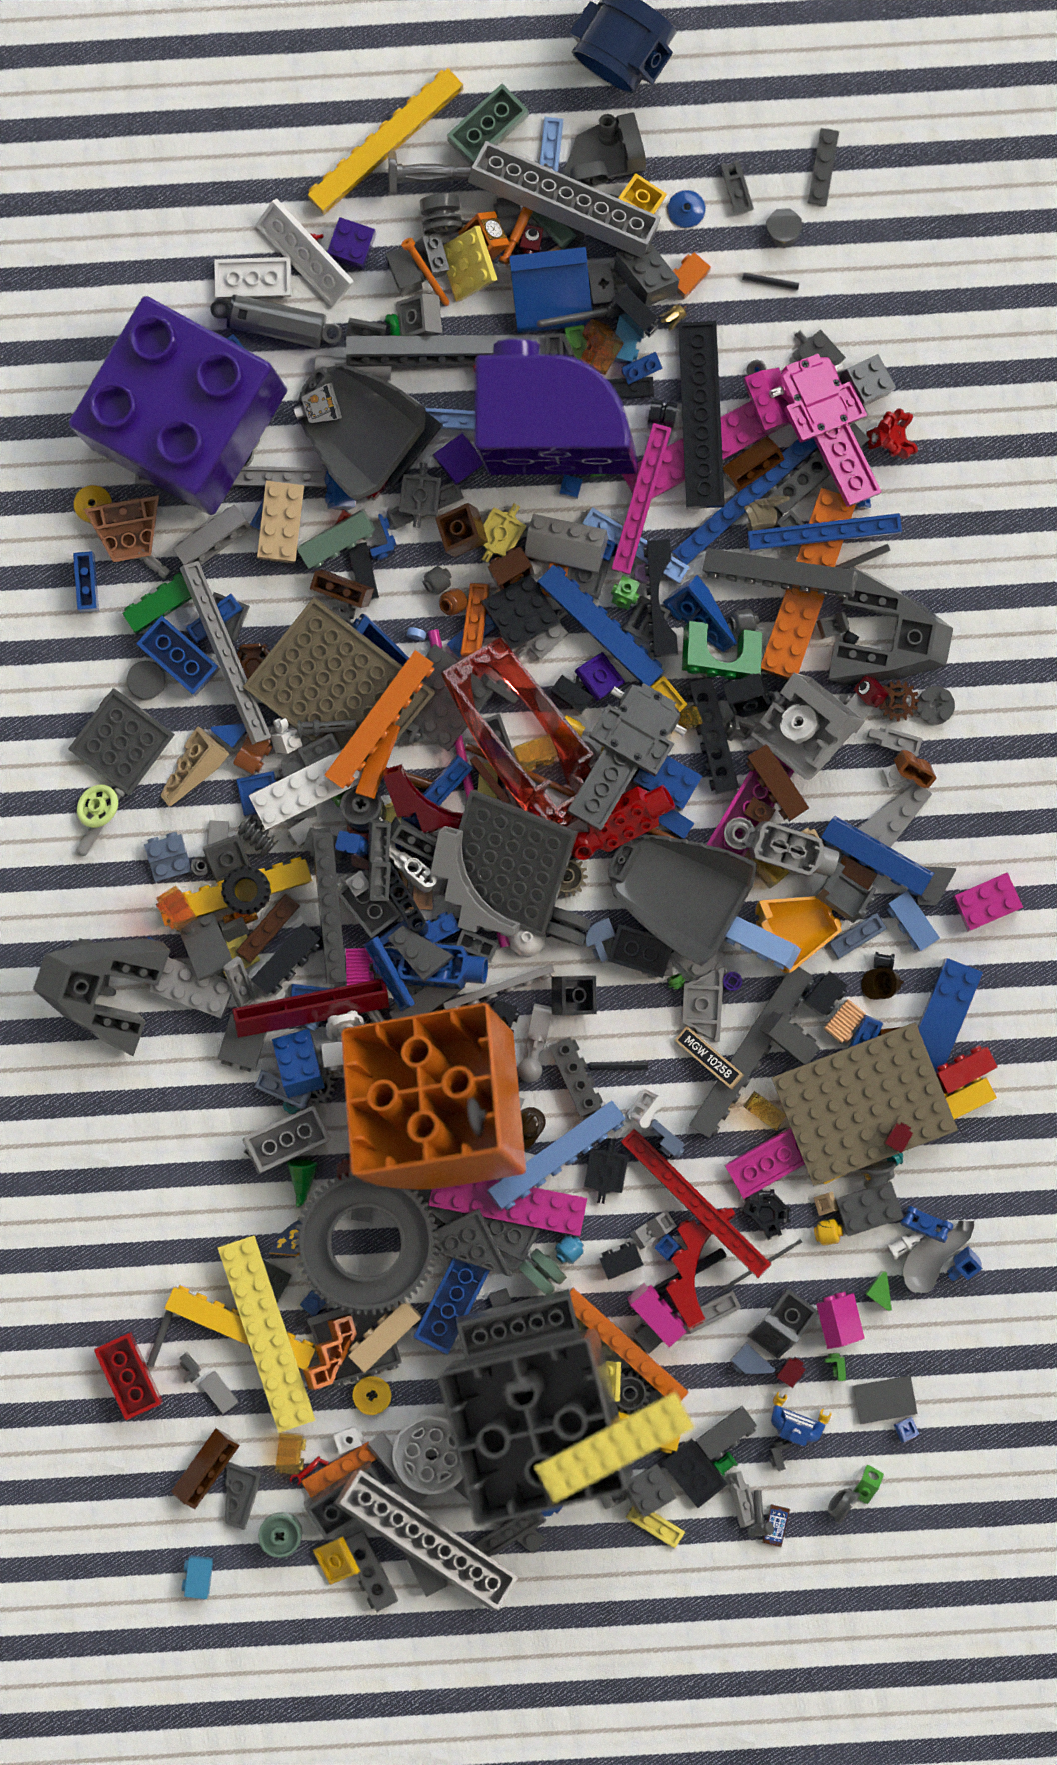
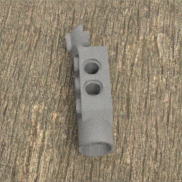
M738 817L728 822L724 830L726 842L734 849L748 847L751 858L802 875L810 876L813 872L831 877L838 864L839 851L824 847L822 839L769 821H762L754 827L749 820ZM738 828L742 830V836L739 839L735 836V831Z

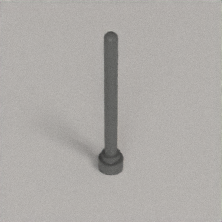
M609 303L603 309L542 319L537 321V326L542 328L602 316L613 319L618 318L620 315L611 307L612 303Z

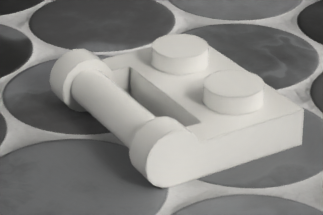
M645 1089L628 1111L627 1118L632 1122H638L641 1127L647 1128L651 1124L650 1118L660 1110L661 1103L664 1100Z

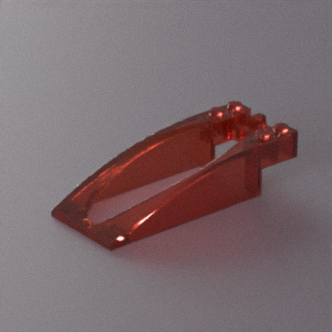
M499 637L441 673L442 678L466 725L489 763L521 808L565 827L578 820L568 814L567 811L592 770L588 764L594 753L504 640ZM476 664H484L493 669L532 711L547 733L560 761L566 782L576 795L556 807L545 793L551 781L546 780L536 786L475 708L471 686V672Z

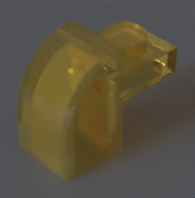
M755 1091L743 1105L747 1111L775 1131L778 1130L786 1119L784 1112Z

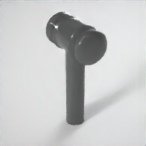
M754 1490L756 1523L747 1527L748 1535L750 1537L772 1535L774 1532L773 1524L769 1521L764 1522L762 1490Z

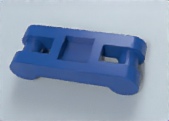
M913 1206L908 1207L906 1217L900 1222L902 1226L942 1243L946 1242L948 1232L954 1227L951 1222L943 1221L921 1212ZM914 1217L918 1219L917 1223L912 1222ZM938 1227L941 1228L940 1232H936Z

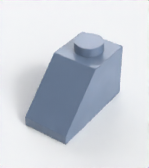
M747 1343L730 1359L733 1362L731 1366L739 1373L742 1371L745 1374L775 1372V1369Z

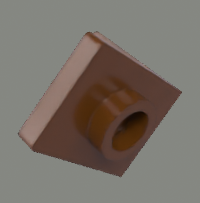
M753 797L744 814L761 823L762 821H770L776 809Z

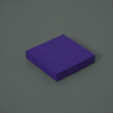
M463 433L432 455L455 485L483 466L475 447Z
M603 651L575 670V673L596 701L611 693L614 687L618 688L625 683Z

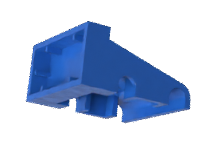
M586 247L509 256L518 334L564 329L579 325H593V318L542 328L537 326V321L542 319L592 311Z

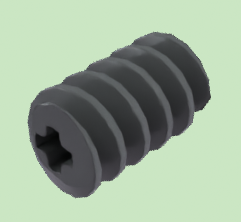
M250 814L237 828L239 829L237 834L239 836L245 834L243 840L247 841L250 839L249 845L253 846L256 844L255 850L262 849L260 855L264 856L272 850L279 840L273 841L274 834L268 837L269 830L262 832L263 824L257 827L258 820L256 819L251 822L252 815Z

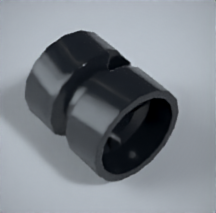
M652 399L647 424L653 425V423L659 424L662 422L663 426L674 428L678 404L669 402L663 405L662 401Z

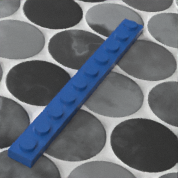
M814 438L801 443L797 439L782 453L784 461L738 492L725 504V507L719 509L673 551L674 555L681 562L688 565L746 512L744 510L745 506L754 502V500L761 499L818 448Z

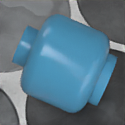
M574 1235L572 1237L565 1236L555 1247L557 1252L556 1258L563 1264L565 1262L573 1264L584 1252L582 1248L584 1246L583 1243Z

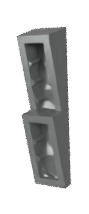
M369 820L370 901H389L391 823L388 820Z

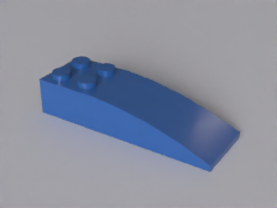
M945 958L918 1025L935 1071L938 1070V1066L946 1063L983 974L979 970L949 958Z
M453 1258L413 1338L448 1356L459 1334L456 1317L469 1314L490 1270Z

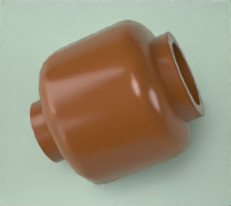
M454 588L443 593L439 599L441 611L449 616H454L464 611L467 607V598L463 591Z

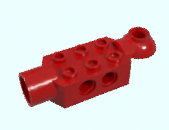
M661 785L651 791H647L637 786L622 794L600 832L588 825L589 832H579L577 834L571 856L579 860H587L598 849L609 852L658 827L659 817L675 809L674 801L667 788Z

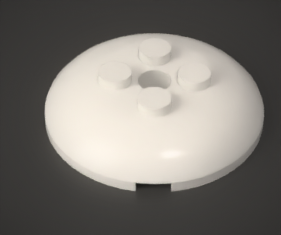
M424 1416L411 1421L400 1431L393 1446V1464L398 1476L409 1488L423 1494H439L450 1490L462 1480L463 1477L448 1419L439 1416ZM429 1449L436 1451L437 1457L435 1460L428 1459L427 1451Z

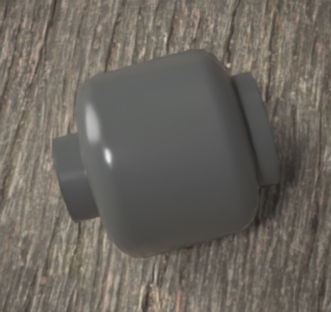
M436 566L424 575V581L422 582L430 594L438 595L451 586L450 578L452 576L446 568L442 569Z
M750 608L735 611L732 617H730L731 629L738 635H741L744 629L755 631L759 624L757 613H753Z

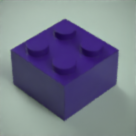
M339 217L327 253L336 261L364 270L376 237V230Z

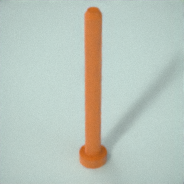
M413 238L405 239L401 243L402 248L408 250L436 295L439 296L441 303L444 306H448L450 304L449 299L414 247L415 241Z

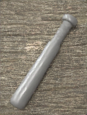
M117 787L114 789L119 801L121 796L125 795V792ZM104 812L103 814L99 815V818L101 819L102 817H104L106 813ZM104 826L98 828L90 827L78 845L76 852L86 856Z

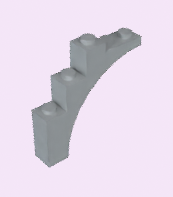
M444 826L438 832L430 874L436 875L439 879H448L444 901L450 902L453 906H462L458 927L472 933H476L483 927L486 931H497L506 937L514 936L520 929V923L507 919L493 910L475 890L467 875L462 853L463 831Z

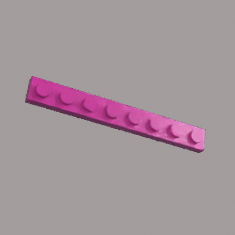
M656 423L652 425L613 562L612 570L628 575L631 573L672 428Z

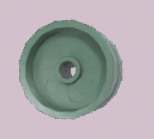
M536 1248L530 1254V1257L537 1265L533 1266L529 1261L524 1260L518 1268L545 1295L551 1294L555 1291V1287L549 1281V1278L555 1283L561 1284L567 1276L548 1255H544Z
M273 1513L265 1519L260 1527L258 1534L259 1544L263 1551L270 1556L277 1558L287 1557L295 1552L301 1542L303 1535L302 1526L298 1519L290 1513ZM277 1532H278V1533L284 1532V1536H283V1537H279V1536L277 1535Z

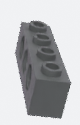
M364 1529L345 1538L344 1540L360 1570L357 1573L360 1578L358 1583L362 1591L367 1592L369 1596L367 1601L371 1609L375 1608L376 1612L398 1602V1597ZM357 1549H362L365 1552V1557L358 1559L355 1557L354 1552ZM371 1567L374 1570V1574L366 1576L363 1573V1569ZM379 1584L382 1586L383 1591L376 1594L372 1591V1586Z

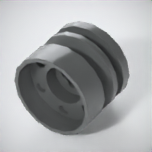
M442 193L430 195L420 200L421 214L428 216L422 220V224L425 225L423 227L425 235L440 233V236L459 232L463 228L462 222H460L461 215L455 213L460 210L458 195Z

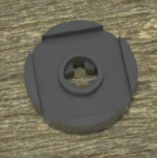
M929 687L918 697L919 703H916L918 707L917 713L928 724H943L954 713V698L951 692L943 687ZM934 700L941 704L937 711L930 707Z

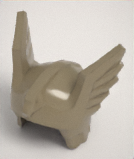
M776 495L770 498L757 499L745 506L744 510L749 519V523L746 525L748 531L779 528L776 522L780 518H777V512L774 507L790 499L789 496Z

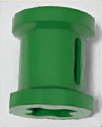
M729 1451L719 1461L713 1462L722 1476L733 1466H738V1463Z

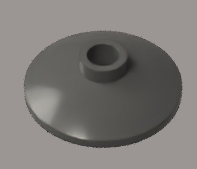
M470 1098L468 1100L470 1123L476 1136L481 1137L484 1133L485 1121H487L485 1119L487 1112L485 1109H481L475 1098Z

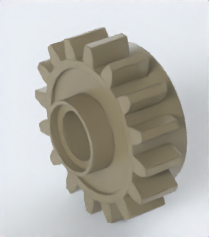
M576 858L569 859L566 871L571 872L573 878L570 881L563 880L558 896L563 892L565 898H567L568 893L575 896L576 890L580 893L582 892L580 886H586L583 879L588 878L587 875H583L587 868H581L582 861L577 863Z

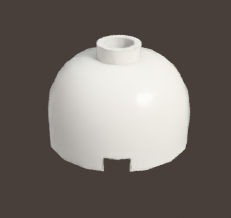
M520 928L514 936L508 938L510 947L515 953L520 956L531 957L542 951L547 937L546 935L541 937Z

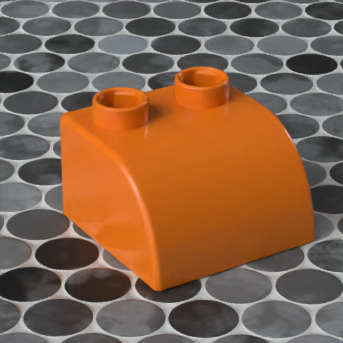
M486 1003L349 1027L342 1031L349 1146L353 1175L361 1180L383 1187L422 1190L522 1175L526 1172L514 1034ZM470 1098H475L481 1109H485L487 1112L485 1115L487 1121H485L484 1133L481 1137L476 1136L470 1123L468 1114V1100Z

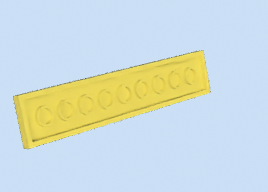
M255 1235L218 1247L278 1433L316 1421Z

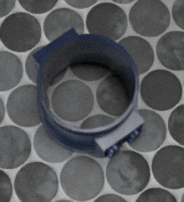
M600 0L598 4L590 1L583 9L580 18L573 25L570 32L578 42L576 47L573 48L572 54L583 66L602 80L622 91L634 93L637 85L642 80L652 85L654 84L673 54L668 46L677 32L664 16L642 0Z

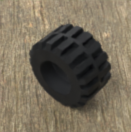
M239 866L229 871V874L224 877L225 880L221 885V894L224 902L231 910L243 915H252L253 913H258L269 902L271 894L270 882L265 874L257 868ZM243 879L254 881L258 889L256 897L248 902L239 900L235 894L237 883Z

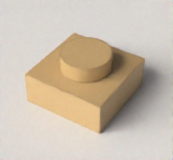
M833 1191L813 1197L819 1216L838 1210Z

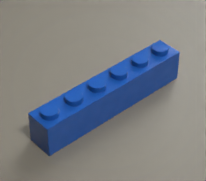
M837 816L831 819L821 837L825 840V844L840 848V852L848 857L854 856L861 865L871 866L874 868L875 873L890 877L891 882L898 886L904 885L908 888V892L916 896L924 893L935 874Z

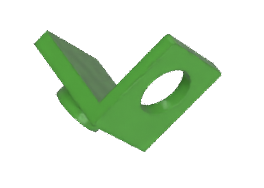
M870 1465L866 1466L862 1479L852 1491L860 1493L858 1500L866 1504L870 1502L880 1487L884 1473ZM868 1473H874L878 1479L873 1480L869 1477Z

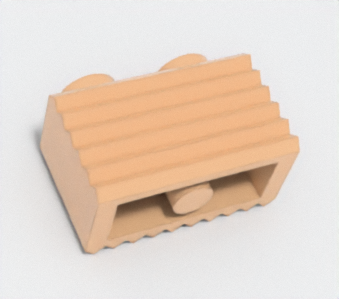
M847 999L823 1030L840 1044L843 1041L847 1043L854 1035L851 1031L856 1026L859 1027L866 1013Z

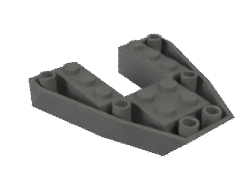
M850 566L849 570H855L858 574L854 597L848 596L847 599H842L841 607L897 617L892 648L890 652L835 641L827 681L844 685L859 683L865 675L879 681L907 677L946 666L953 628L918 601L868 573Z
M145 938L90 943L45 953L33 990L67 1019L107 1044L134 1057L146 1021L139 1013L95 1004L105 974L158 986L170 949L163 942Z

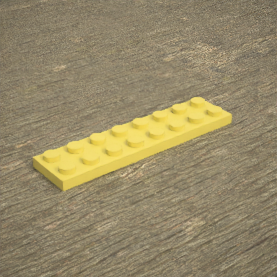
M674 1392L535 1466L555 1503L694 1429L695 1426L677 1393Z

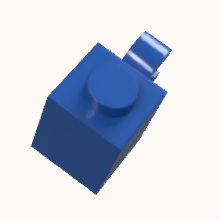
M967 1246L953 1257L955 1266L950 1267L947 1272L948 1277L952 1281H955L961 1274L969 1280L983 1269L981 1259Z

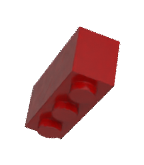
M978 1045L970 1049L971 1053L966 1056L961 1054L953 1058L954 1062L949 1065L944 1063L937 1067L938 1070L935 1073L944 1094H949L998 1068L988 1047Z

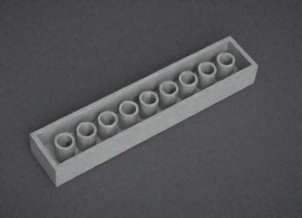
M487 141L484 143L471 168L468 180L473 185L640 258L644 257L661 219L657 215Z
M356 1470L352 1473L334 1505L491 1611H499L518 1579V1576L361 1470Z

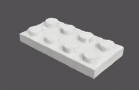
M291 258L215 259V298H232L233 294L249 298L291 297Z

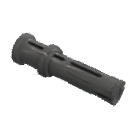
M317 719L309 722L298 720L299 738L303 735H315L316 737L320 733L356 731V719L319 722ZM346 725L345 727L329 728V726Z

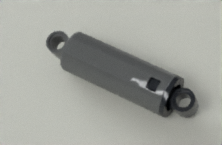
M233 294L230 302L219 299L214 301L210 307L211 314L215 318L227 319L226 327L229 329L319 348L323 340L328 343H336L343 336L342 328L339 325L326 323L327 317L325 314ZM218 304H223L226 308L225 313L222 315L217 312ZM330 328H334L337 331L335 339H331L328 336Z

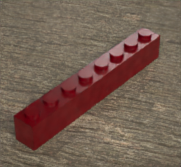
M377 979L233 1008L232 1012L237 1037L240 1038L328 1020L330 1016L347 1014L349 1011H357L359 1014L389 1008V1000L385 982L383 979Z

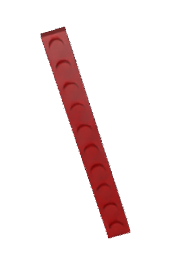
M635 1128L621 1141V1144L757 1278L772 1265Z

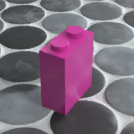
M845 1291L835 1293L834 1295L824 1297L822 1302L816 1304L827 1349L843 1347L865 1339L854 1293L847 1295Z

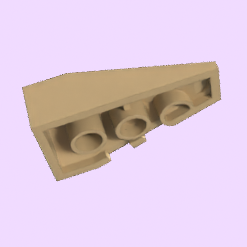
M199 726L186 741L184 746L186 751L182 758H178L176 762L178 767L175 773L170 775L160 795L170 807L215 772L229 755L221 743Z

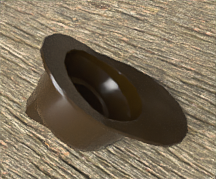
M890 968L869 970L864 974L861 981L863 993L866 997L873 1000L893 997L900 991L901 985L904 984L899 974Z
M527 1107L521 1110L524 1150L529 1149L536 1142L546 1125L544 1114L535 1107Z

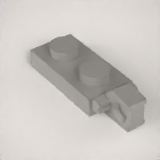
M881 727L880 731L870 729L867 736L877 740L876 744L880 745V747L897 752L907 750L916 757L918 756L923 739L887 727Z
M741 1471L728 1474L740 1528L756 1523L755 1507L749 1484H746L743 1480Z

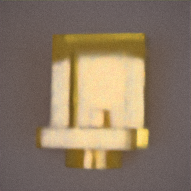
M692 706L680 712L678 725L687 729V731L703 724L697 706Z

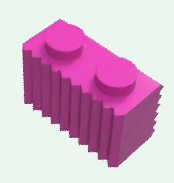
M366 948L345 949L347 985L374 980V971H370V964H373V961Z

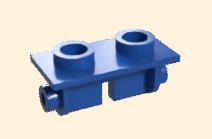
M655 351L622 366L621 372L626 378L627 383L630 384L663 368Z

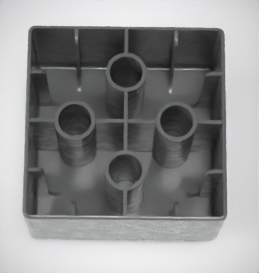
M587 1329L470 1360L454 1361L439 1375L438 1380L473 1521L476 1525L482 1526L625 1491L633 1476L631 1462L555 1503L535 1466L620 1421L599 1334L596 1329ZM526 1377V1380H531V1390L513 1392V1404H508V1400H504L503 1388H506L508 1382H514V1378Z

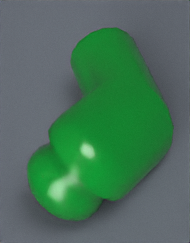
M394 313L392 315L387 314L385 322L390 324V336H400L398 316Z

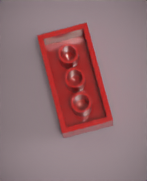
M132 1332L94 1349L125 1420L163 1403Z

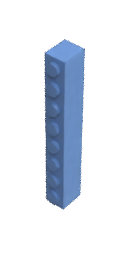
M611 1100L527 1161L524 1174L502 1179L491 1187L487 1194L500 1211L504 1208L506 1211L515 1205L514 1201L519 1197L524 1199L531 1194V1188L534 1186L539 1188L547 1182L545 1178L549 1175L554 1177L562 1171L560 1167L564 1164L571 1165L578 1159L576 1157L578 1154L589 1152L593 1148V1143L596 1141L601 1143L609 1137L607 1133L611 1130L616 1132L624 1126L622 1122L626 1118L613 1100Z

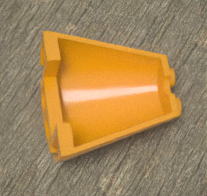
M816 896L762 900L756 905L755 914L759 915V920L756 921L758 927L797 945L801 949L791 970L786 967L783 970L779 969L784 973L794 971L842 931L841 921L838 917L833 916V909L817 899Z

